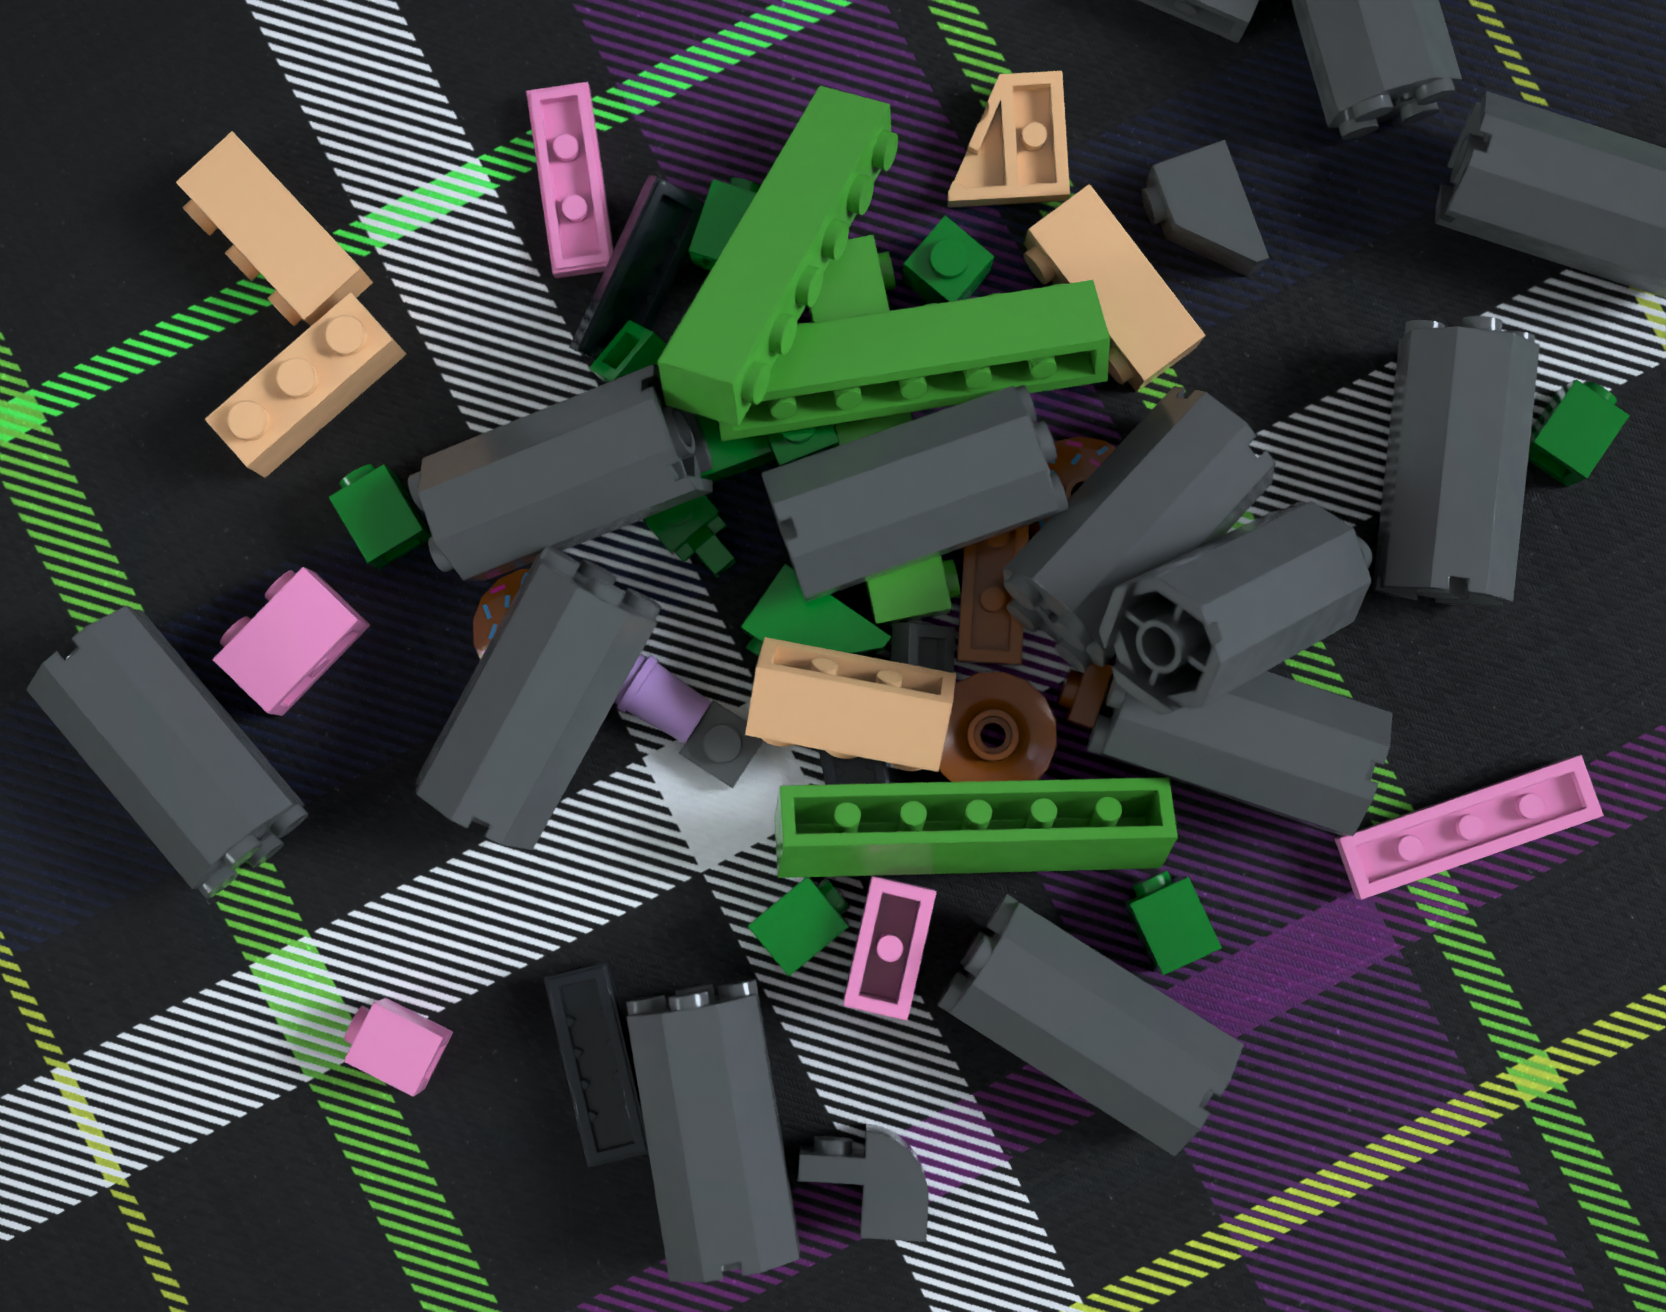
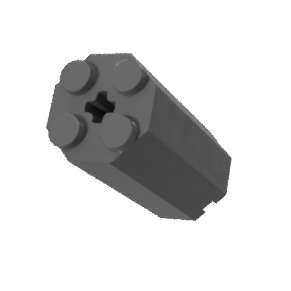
M1290 0L1328 128H1339L1342 140H1352L1368 135L1379 128L1378 122L1396 117H1401L1403 124L1429 118L1439 112L1437 101L1443 100L1456 92L1455 87L1462 77L1438 0Z
M1486 91L1481 96V103L1476 102L1472 106L1452 150L1447 167L1453 168L1450 182L1455 185L1452 187L1441 184L1436 202L1435 224L1666 298V148Z
M1487 316L1462 318L1461 327H1445L1440 322L1429 320L1405 322L1404 337L1399 340L1372 591L1400 599L1416 601L1418 595L1436 598L1435 603L1449 605L1500 606L1503 605V602H1513L1540 345L1535 343V335L1521 331H1502V320Z
M652 364L422 458L421 471L409 476L408 486L414 502L425 513L432 534L428 542L429 550L436 566L442 572L455 569L462 580L486 581L534 562L536 556L541 554L545 545L562 551L713 492V480L701 478V473L712 469V456L698 415L665 405L659 366Z
M1013 385L761 473L805 602L1068 510V502L1062 483L1057 473L1050 474L1047 462L1057 459L1052 436L1044 421L1032 424L1037 422V417L1026 386L1014 387Z
M1174 386L1067 500L1068 510L1054 514L1003 569L1004 586L1013 597L1006 606L1008 612L1027 630L1036 632L1040 628L1057 642L1055 648L1060 656L1080 672H1085L1092 663L1104 667L1116 654L1114 645L1105 649L1099 633L1115 587L1226 534L1272 483L1275 461L1271 455L1265 450L1257 458L1248 446L1256 437L1248 423L1207 392L1195 390L1185 399V388Z
M1298 502L1286 509L1274 511L1115 587L1099 633L1105 649L1114 645L1120 662L1112 666L1117 684L1158 715L1172 713L1183 707L1189 706V709L1207 705L1353 623L1372 581L1368 571L1372 562L1369 546L1364 540L1356 536L1354 528L1316 503Z
M545 545L541 554L536 556L416 778V784L418 785L416 794L448 819L465 828L469 827L471 821L489 827L484 837L501 845L533 850L657 625L656 617L662 606L633 589L627 588L624 593L613 585L617 577L597 564L585 559L579 563L563 552Z
M125 606L83 628L72 638L78 647L65 660L56 651L41 664L26 689L187 884L192 889H199L206 899L215 896L227 887L238 876L235 869L248 861L253 868H256L275 855L284 845L280 838L290 833L307 818L308 813L303 808L305 804L143 611L138 609L134 611L132 607Z
M1116 656L1115 664H1118L1120 662ZM1266 671L1203 707L1189 709L1188 706L1172 713L1158 715L1117 684L1115 676L1111 674L1100 707V711L1107 714L1106 716L1101 714L1097 716L1089 738L1087 751L1341 836H1354L1374 799L1378 786L1377 782L1371 781L1375 763L1384 765L1389 752L1392 713Z
M1006 894L986 925L987 928L992 930L990 936L980 930L976 933L959 961L961 965L965 966L964 969L967 970L965 976L959 972L954 975L937 1005L1168 1153L1176 1156L1198 1133L1210 1115L1204 1107L1213 1093L1220 1097L1232 1078L1244 1044L1027 908L1012 896Z
M755 979L717 986L719 995H714L713 984L675 990V996L668 997V1004H666L665 995L626 1001L627 1021L669 1281L711 1282L722 1280L723 1271L741 1269L742 1276L762 1273L800 1259V1244Z

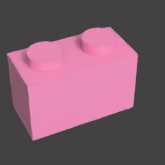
M302 567L296 574L290 570L279 577L265 594V598L269 602L252 619L245 616L234 623L220 640V644L224 648L212 659L269 714L283 716L370 627V624L323 578L305 567Z
M871 876L843 997V1006L908 1021L937 891L879 876Z

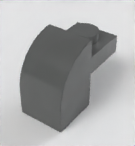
M866 1124L865 1149H852V1139L836 1136L814 1137V1146H801L798 1181L862 1185L861 1238L926 1242L929 1203L927 1182L920 1159L913 1148L902 1137L887 1128Z

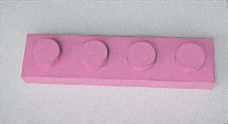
M1576 755L1357 830L1354 836L1345 835L1334 839L1355 898L1362 900L1604 815L1582 755Z

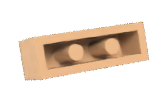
M233 131L176 181L180 188L191 198L182 208L209 236L218 228L234 244L225 254L251 281L260 273L276 289L267 299L293 326L302 319L312 326L347 294L351 292L357 298L373 283L357 263Z
M1090 184L1028 229L1024 241V246L1028 251L1023 256L1027 265L1040 282L1046 285L1052 281L1055 285L1088 280L1094 281L1110 337L1108 372L1119 384L1122 385L1128 381L1133 389L1138 392L1193 351L1206 336Z
M350 292L206 417L205 420L246 467L266 478L400 361L406 353Z
M764 637L756 666L745 735L762 738L765 742L779 747L800 745L825 750L830 755L842 759L862 757L889 762L892 766L905 771L925 769L938 772L953 705L956 673Z

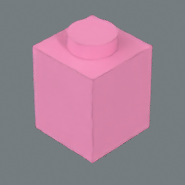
M383 998L373 1002L370 1009L361 1006L355 1014L344 1036V1041L352 1044L344 1062L414 1097L426 1088L453 1031L388 998Z

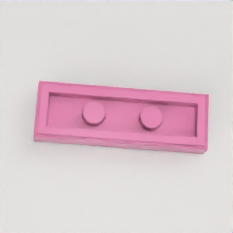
M582 82L526 91L552 273L555 279L604 272L614 247L589 83Z

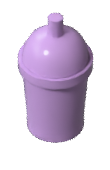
M640 654L614 701L618 705L616 709L624 714L626 711L685 744L712 701L699 694L658 664L659 660L654 656L650 655L647 657Z

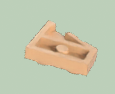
M1062 71L999 74L983 116L968 145L966 155L956 178L948 191V207L1067 201L1070 196Z

